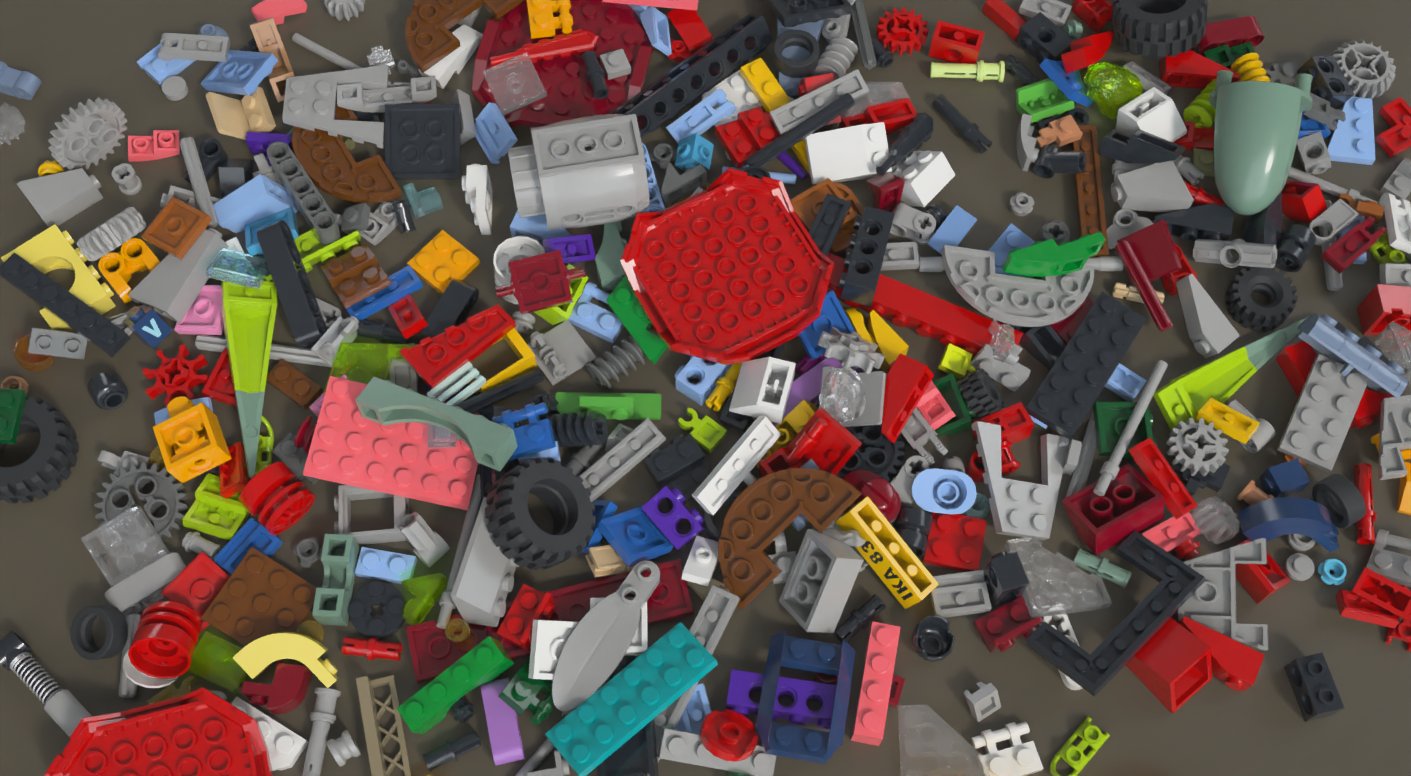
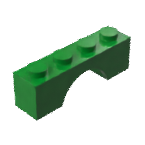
M488 636L396 709L412 732L424 735L446 717L448 710L462 696L481 684L493 681L512 666L514 661L499 640Z

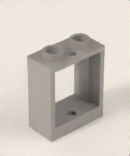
M350 485L338 486V495L334 496L335 511L338 512L339 520L334 522L335 534L353 535L359 545L408 541L397 527L400 524V520L407 514H410L409 498ZM394 497V529L351 532V501Z

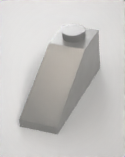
M1193 274L1176 282L1189 338L1194 343L1196 351L1203 355L1205 359L1219 354L1240 335Z

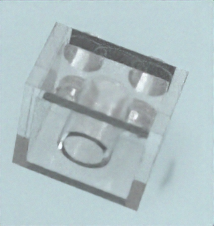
M140 506L125 511L81 538L110 586L118 584L170 553Z

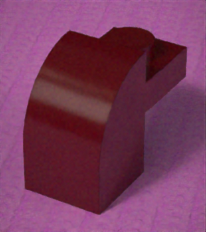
M277 663L272 685L244 681L241 693L249 699V703L265 706L266 702H268L266 708L271 713L285 714L297 708L305 699L312 672L306 666Z

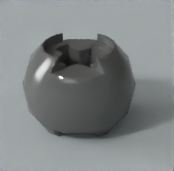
M1050 220L1040 228L1038 238L1042 242L1053 238L1056 244L1059 245L1062 242L1070 241V230L1065 223L1058 220Z

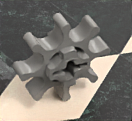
M832 327L830 334L823 331L817 344L827 348L824 354L825 357L837 359L846 369L858 367L868 374L871 373L873 367L880 369L885 355L875 352L878 346L876 343L866 342L856 332H852V334L841 333L835 327Z

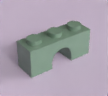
M325 534L321 561L324 565V580L322 588H316L312 616L321 625H348V607L351 604L359 544L353 535Z

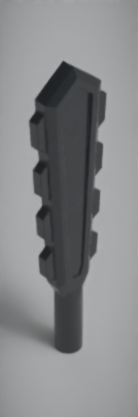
M926 112L918 113L914 118V122H910L907 126V131H903L899 135V140H895L892 143L889 155L876 168V173L881 176L884 175L894 163H903L906 161V156H911L914 149H919L922 146V142H927L933 133V118Z

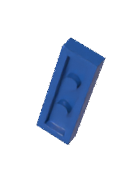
M409 265L388 276L392 285L346 308V311L350 317H356L360 322L395 303L407 294L423 287L421 280Z

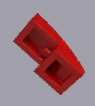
M1184 122L1187 133L1173 142L1185 147V150L1192 151L1194 148L1214 151L1215 127L1200 128L1196 127L1195 122Z

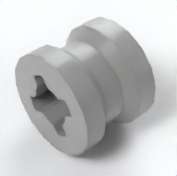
M347 729L336 740L330 739L326 742L331 754L340 767L346 764L347 759L361 755L359 747Z

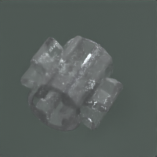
M382 45L371 48L372 54L366 55L370 67L389 65V74H391L390 68L395 67V63L390 49L383 50Z

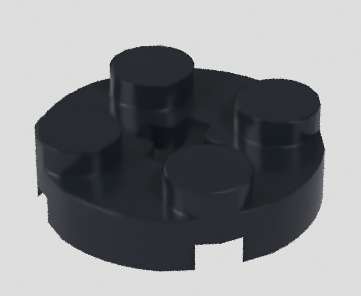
M373 581L361 588L354 595L348 607V614L350 615L352 625L362 636L369 639L370 637L387 638L394 635L400 630L406 619V603L400 591L394 586L380 581ZM384 605L382 608L384 614L382 616L378 614L374 617L371 616L374 606Z

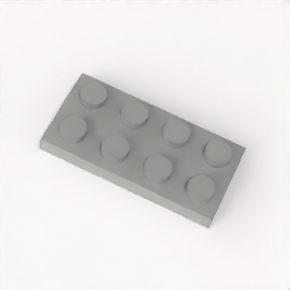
M1318 354L1277 450L1329 473L1333 469L1370 378L1356 369H1352L1349 374L1344 376L1339 373L1344 364Z

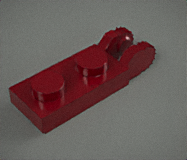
M1369 216L1361 224L1358 223L1324 251L1320 257L1340 274L1374 246L1378 239L1387 232V229L1383 226L1371 235L1366 229L1372 226L1375 219Z

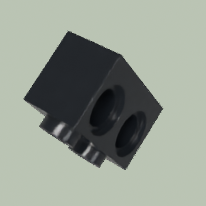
M1333 55L1312 56L1297 70V74H1310L1313 76L1310 93L1329 101L1330 107L1334 109H1339L1354 95Z
M1007 551L993 555L984 570V580L991 604L995 607L1021 597L1029 585V581L1017 552L1008 554Z
M1323 652L1296 658L1284 667L1305 722L1332 716L1345 708Z

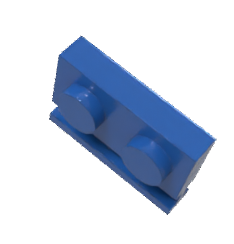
M250 518L213 560L232 575L251 547L271 558L283 542L275 535H271L266 528L258 524L253 518Z

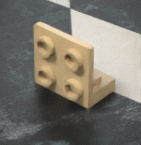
M258 87L254 93L245 95L241 100L213 92L206 94L216 128L221 134L245 140L247 132L270 133L276 127L266 96L261 87Z

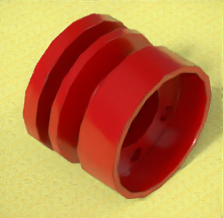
M284 462L273 463L261 470L248 482L239 496L240 503L252 515H259L258 521L262 526H266V530L271 535L281 534L295 525L310 510L316 498L310 489H306L307 487L303 482H295L296 475Z
M162 601L149 605L142 612L137 631L130 646L128 656L131 664L138 671L159 679L175 678L183 675L190 667L202 628L200 617L193 609L172 601Z

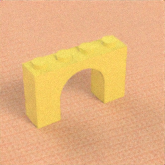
M55 224L1 257L2 261L5 262L13 253H16L44 274L61 268L75 271V281L69 290L71 294L100 315L105 314L116 306L110 298L114 295L105 282L101 285L97 281L101 278L93 265L87 267L84 264L88 260L86 256H83L79 247L75 250L71 245L75 241L66 230L61 232ZM46 309L39 311L52 330L76 332Z

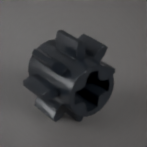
M546 391L542 395L533 394L530 402L525 404L535 403L536 405L543 402L546 403L548 413L539 415L540 421L549 419L552 414H560L555 407L558 405V401L555 397L550 398Z

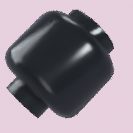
M102 371L93 376L88 383V393L95 405L100 409H117L128 398L127 386L116 372Z

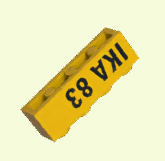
M868 496L835 521L843 532L857 530L859 536L865 539V543L860 547H856V549L905 609L922 601L939 585Z

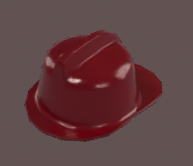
M869 470L852 471L844 477V480L862 493L850 507H853L868 496L888 522L897 517L901 508V500L890 482Z

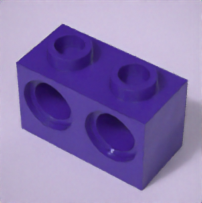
M665 486L641 508L675 548L681 550L705 529L701 523L704 521V518L694 507L689 510L683 503L686 500L685 496L677 487L671 489L669 486ZM670 498L673 502V509L665 514L660 509V503L663 499ZM684 518L688 519L691 523V530L687 534H682L678 530V523Z

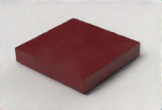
M1164 220L1117 240V243L1124 240L1130 243L1150 282L1182 268L1167 223ZM1128 274L1131 285L1135 286L1130 275Z

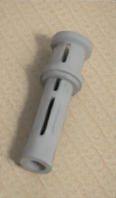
M315 688L317 697L314 712L310 713L313 724L301 776H320L330 724H334V721H336L334 711L337 698L341 696V692L338 690Z

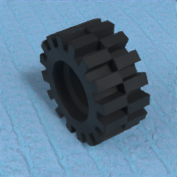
M977 368L960 378L959 384L961 385V391L964 392L963 396L968 400L967 404L972 407V411L977 413L979 418L1004 409V401L1001 399L1002 395L998 392L997 385H994V380L989 378V374L984 369Z

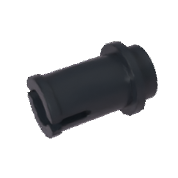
M878 38L871 39L874 45L873 49L877 65L882 68H888L894 62L893 53L887 51Z
M407 200L393 203L391 211L395 212L400 234L406 233L405 231L408 233L416 230L409 209L411 204H408Z
M463 696L450 708L454 713V720L459 721L461 724L469 721L475 715L473 704H468Z

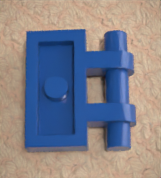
M545 402L536 405L535 403L525 405L523 409L513 412L507 410L502 412V415L492 418L493 422L505 424L514 431L518 447L508 461L556 447L551 422L548 418L539 420V415L548 413ZM529 419V424L516 428L515 422Z

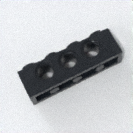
M865 206L863 215H857L854 230H858V234L852 233L849 249H853V253L847 252L843 267L847 268L848 272H842L838 286L843 288L841 299L868 306L872 305L895 213Z

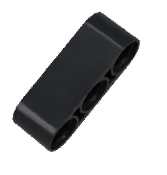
M453 279L427 319L428 326L421 330L419 340L421 341L429 336L433 338L445 332L444 329L454 325L456 327L463 324L478 299L479 290L457 279Z

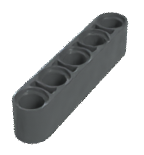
M275 142L269 145L267 155L274 173L317 239L325 245L339 240L340 230L335 215L290 147L284 142Z

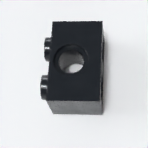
M1039 12L1020 27L1016 42L1041 64L1045 59L1063 61L1061 55L1071 52L1070 43L1074 42V40L1044 14Z

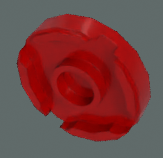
M725 709V712L715 710L705 716L700 728V739L705 748L714 756L725 761L737 762L745 760L753 754L758 742V733L756 735L754 724L743 714Z

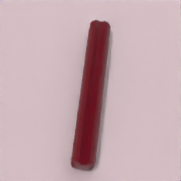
M1124 240L1116 244L1115 249L1158 330L1163 332L1171 328L1173 324L1130 243Z

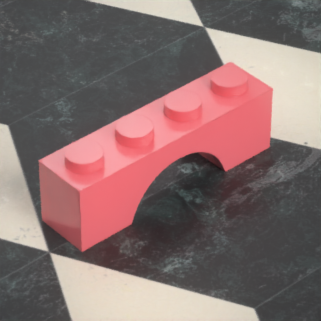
M872 621L868 633L863 677L855 711L851 741L879 746L883 740L900 627Z

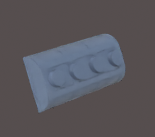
M1312 313L1299 325L1298 329L1301 330V333L1298 334L1299 338L1326 357L1344 364V367L1339 372L1342 375L1346 376L1352 369H1356L1370 378L1367 384L1368 387L1375 392H1378L1382 387L1396 398H1399L1408 384V378L1402 375L1405 369L1392 360L1388 364L1384 363L1379 358L1382 355L1381 352L1369 344L1366 348L1360 346L1357 343L1360 339L1357 335L1348 329L1343 333L1336 329L1335 325L1338 322L1324 313L1320 317Z

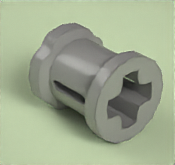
M122 163L114 167L112 177L119 184V189L123 194L134 195L141 190L142 181L135 175V170L130 164Z

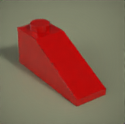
M1191 50L1184 54L1181 52L1178 56L1174 57L1164 56L1159 61V79L1171 87L1205 89L1213 79H1217L1216 74L1221 70L1233 72L1231 83L1237 82L1239 79L1238 73Z
M901 353L890 364L886 376L881 431L889 442L893 444L934 377V374L927 365Z
M1185 616L1177 622L1211 647L1212 673L1217 679L1224 681L1227 687L1236 691H1246L1254 685L1265 656L1264 654Z

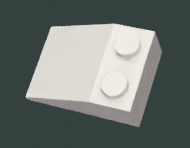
M884 122L814 133L805 138L812 185H817L827 178L832 182H843L879 176L876 173V168L889 155Z

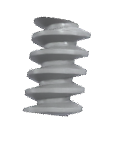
M837 36L832 38L820 56L816 69L811 73L812 77L833 73L834 81L843 77L846 74V70L850 67V63L854 61V57L859 53L857 45L845 37Z

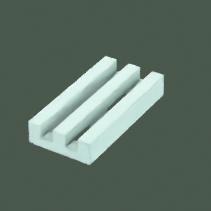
M468 361L431 389L427 396L429 398L437 397L438 400L444 402L475 378L476 380L446 403L450 406H456L486 384V379Z

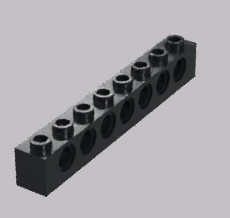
M749 13L611 114H636L641 138L647 133L658 129L659 124L666 119L674 117L678 110L692 104L696 97L711 90L715 83L729 77L734 69L748 63L749 58L763 52L766 46L774 41L764 17Z

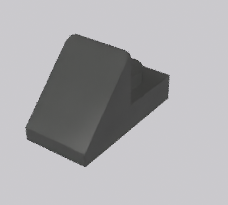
M670 162L668 163L661 189L664 207L694 192L698 187L701 188L706 185L707 171L702 165L689 168L682 175H679Z

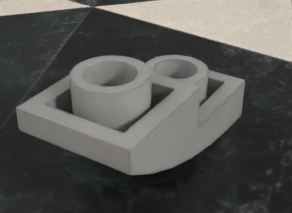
M1022 114L1016 137L1017 156L1023 171H1028L1030 163L1036 162L1039 149L1035 148L1037 138L1032 137L1034 126H1030L1032 116Z
M395 199L384 201L374 213L370 212L367 230L359 231L360 236L374 246L387 237L398 226L395 212L391 211L393 209L392 204L398 201Z

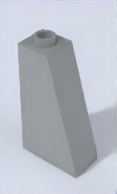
M213 228L205 229L182 260L168 254L130 292L128 297L139 306L145 305L152 308L158 315L181 323L229 247L221 239L222 234Z

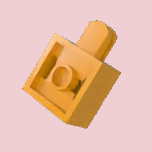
M176 397L167 405L170 418L153 426L166 469L181 483L232 459L217 416L203 403L195 406L186 397Z

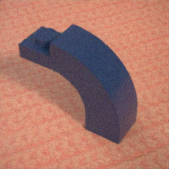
M1280 497L1255 503L1238 512L1242 533L1252 541L1266 538V542L1281 535L1303 534L1314 539L1329 552L1340 548L1337 539L1339 532L1330 520L1328 508L1318 502L1298 497Z

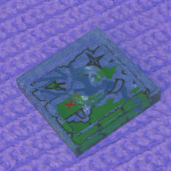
M223 248L207 268L206 277L259 289L270 271L265 258L250 256L249 254Z

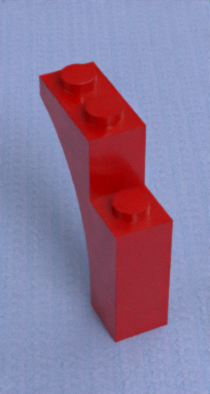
M1305 341L1285 347L1276 357L1277 363L1298 398L1317 356L1312 346ZM1365 389L1349 429L1356 426L1358 429H1362L1372 424L1374 419L1380 418L1381 402L1383 399L1395 396L1390 393Z

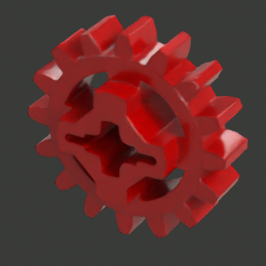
M905 7L902 8L901 12L893 8L892 14L886 11L884 18L880 17L879 24L877 25L876 34H878V39L880 42H883L885 48L890 47L892 53L895 50L899 51V56L903 55V51H907L909 55H912L913 49L919 52L921 45L925 46L929 29H927L928 22L922 21V14L915 16L914 9L906 12Z

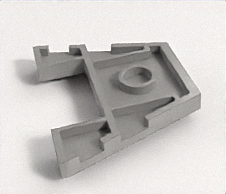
M1411 395L1400 396L1399 398H1384L1381 402L1379 480L1405 477L1408 473L1400 450L1411 449Z
M1260 538L1183 562L1204 576V583L1178 609V620L1180 621L1185 616L1235 641L1261 650H1269L1268 624L1237 623L1236 564H1267L1266 538Z

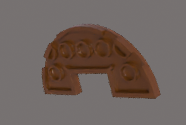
M415 0L413 10L410 16H407L405 25L406 41L412 60L419 70L424 73L460 47L459 39L448 29L482 5L499 19L524 0Z
M336 101L335 120L358 121L352 110L339 107ZM294 126L292 135L294 155L313 184L322 191L343 200L361 203L384 202L402 197L400 187L379 154L356 163L339 134L338 137L328 135V131L316 128L315 131Z
M811 468L781 470L768 474L747 487L730 507L724 519L718 544V561L721 565L723 582L730 593L739 597L740 600L737 604L739 609L743 610L782 572L764 550L792 522L803 514L822 533L862 493L837 475Z

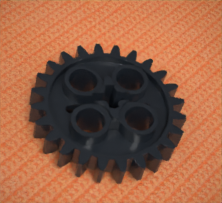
M882 424L845 427L863 444L848 460L856 466L853 468L843 466L837 476L844 479L847 474L856 470H869L888 482L890 481L889 477L894 478L897 476L896 470H901L902 462L900 460H904L905 455L901 451L904 449L905 444L904 442H899L901 433L893 444L882 434ZM874 434L878 439L870 440L866 435ZM873 458L880 459L883 463L875 465L872 464L870 460Z

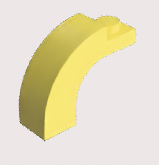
M279 632L266 635L249 643L233 657L252 679L257 677L272 662L286 658L295 659L305 664L327 688L339 679L335 675L338 669L327 658L324 661L319 658L328 649L317 640L300 633Z

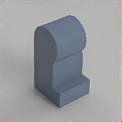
M0 61V93L20 99L32 100L42 84L41 80L30 72L8 67L5 62Z

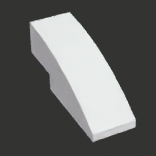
M465 24L452 32L459 39L460 47L424 73L420 71L422 77L435 76L436 86L442 89L454 73L459 74L481 42L483 34Z

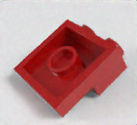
M760 106L738 113L737 120L715 127V135L737 169L747 166V158L780 137L778 131L772 125L769 112H763Z

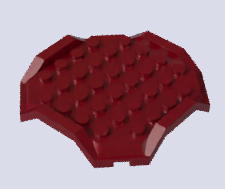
M524 0L499 19L492 16L487 20L475 58L472 83L474 98L481 108H485L488 103H496L510 128L518 125L542 127L564 120L611 114L642 91L651 55L655 50L641 19L628 4L602 2V0H570L571 8L569 13L573 17L572 31L588 29L599 36L596 46L590 51L596 52L600 67L603 68L600 62V55L620 49L624 50L631 66V74L608 80L605 74L604 80L609 91L607 97L603 99L594 98L591 85L585 77L586 69L581 58L583 54L573 53L571 56L563 58L556 56L553 60L547 61L540 59L536 63L531 64L527 62H512L494 67L491 66L490 57L514 52L521 48L523 44H536L539 40L545 38L549 40L554 39V37L531 39L527 0ZM560 12L553 13V17H559ZM555 29V36L565 34L562 29Z

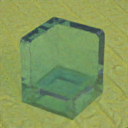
M413 182L403 186L415 219L443 209L441 197L435 187L416 192Z

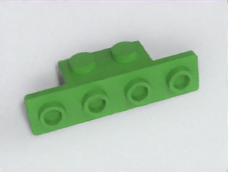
M556 393L558 405L555 407L560 414H570L572 412L578 414L580 412L588 413L594 411L597 415H605L606 419H661V394Z

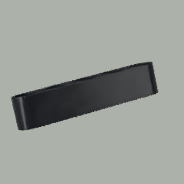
M280 220L258 230L257 238L297 344L301 348H305L316 343L327 331V327L292 232L287 223Z

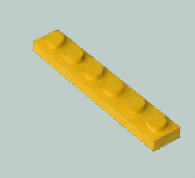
M762 58L740 68L739 73L765 111L770 113L791 102ZM804 138L791 148L810 175Z

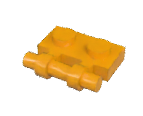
M527 0L531 39L555 37V29H562L565 34L571 33L573 17L569 13L571 8L570 0ZM560 12L559 17H553V13Z

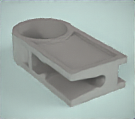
M1340 198L1310 223L1308 229L1312 232V228L1315 226H1323L1330 232V235L1327 237H1320L1315 234V245L1321 246L1330 243L1332 239L1356 220L1355 217L1359 213Z

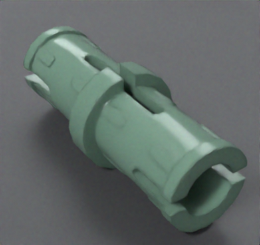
M1081 548L1073 562L1074 565L1096 574L1095 577L1099 579L1101 577L1123 588H1125L1132 573L1108 562L1109 559L1105 557L1102 559Z

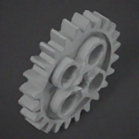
M98 97L95 102L88 99L86 105L79 102L78 109L74 110L70 107V114H62L61 117L64 120L62 122H55L58 129L50 131L54 137L48 140L51 144L48 149L52 152L51 156L62 167H67L69 170H72L74 167L80 169L82 166L89 169L91 163L97 166L99 159H107L106 154H113L114 150L112 148L121 145L118 139L125 138V135L122 133L127 130V127L124 125L127 122V119L124 117L125 113L108 99L102 101Z

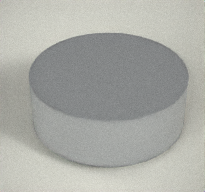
M171 76L162 83V91L167 99L178 101L187 95L188 86L182 77Z

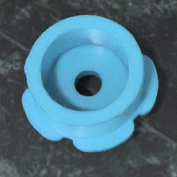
M1327 559L1324 563H1320L1318 567V573L1321 574V580L1328 585H1340L1343 583L1347 570L1340 560Z

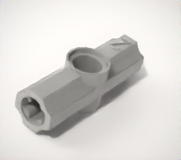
M1197 239L1193 248V257L1195 262L1223 264L1229 268H1234L1238 265L1273 268L1277 259L1276 245L1247 243L1241 239H1234L1233 241ZM1230 249H1235L1239 253V258L1232 256Z

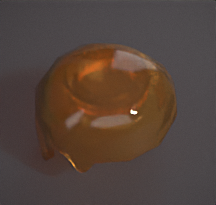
M29 334L16 341L13 355L21 368L29 372H41L48 369L54 363L56 356L28 353Z

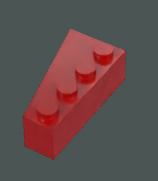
M1377 284L1357 307L1363 335L1411 334V287Z

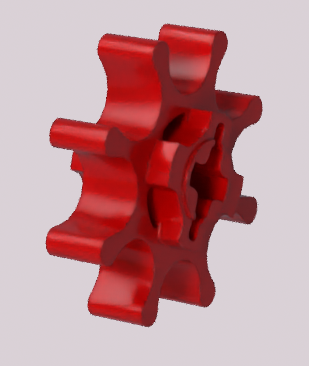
M184 344L179 346V353L174 358H167L162 350H158L156 354L162 361L160 367L155 370L147 368L142 370V373L148 380L156 379L155 385L146 389L145 393L151 400H154L160 394L166 393L167 397L164 400L166 406L171 400L180 396H187L189 400L196 399L192 393L193 388L199 384L205 385L208 380V376L205 374L197 375L198 370L208 364L204 355L200 354L196 359L188 361L187 357L190 352Z

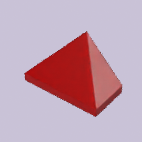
M1364 567L1351 592L1406 620L1411 612V591Z

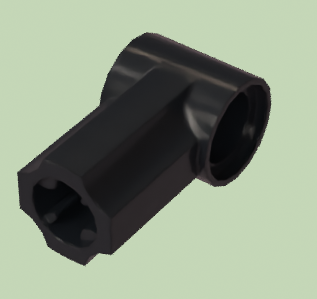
M207 138L199 146V158L206 182L210 180L218 167L228 160L226 151L220 141L215 138ZM186 171L183 178L191 184L188 171Z
M1043 146L1034 164L1033 172L1045 179L1052 178L1055 173H1084L1086 169V155L1084 152L1060 151L1053 146Z

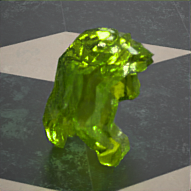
M1109 62L1091 65L1084 77V82L1089 86L1087 90L1088 96L1091 100L1098 103L1099 112L1111 119H1117L1118 109L1144 93L1141 81L1136 74Z

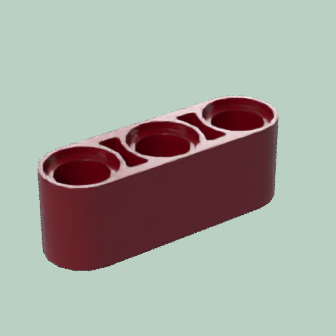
M1255 16L1240 17L1206 24L1205 35L1196 45V49L1200 55L1204 56L1205 51L1228 44L1229 48L1251 41L1252 46L1255 47L1263 42L1265 36Z

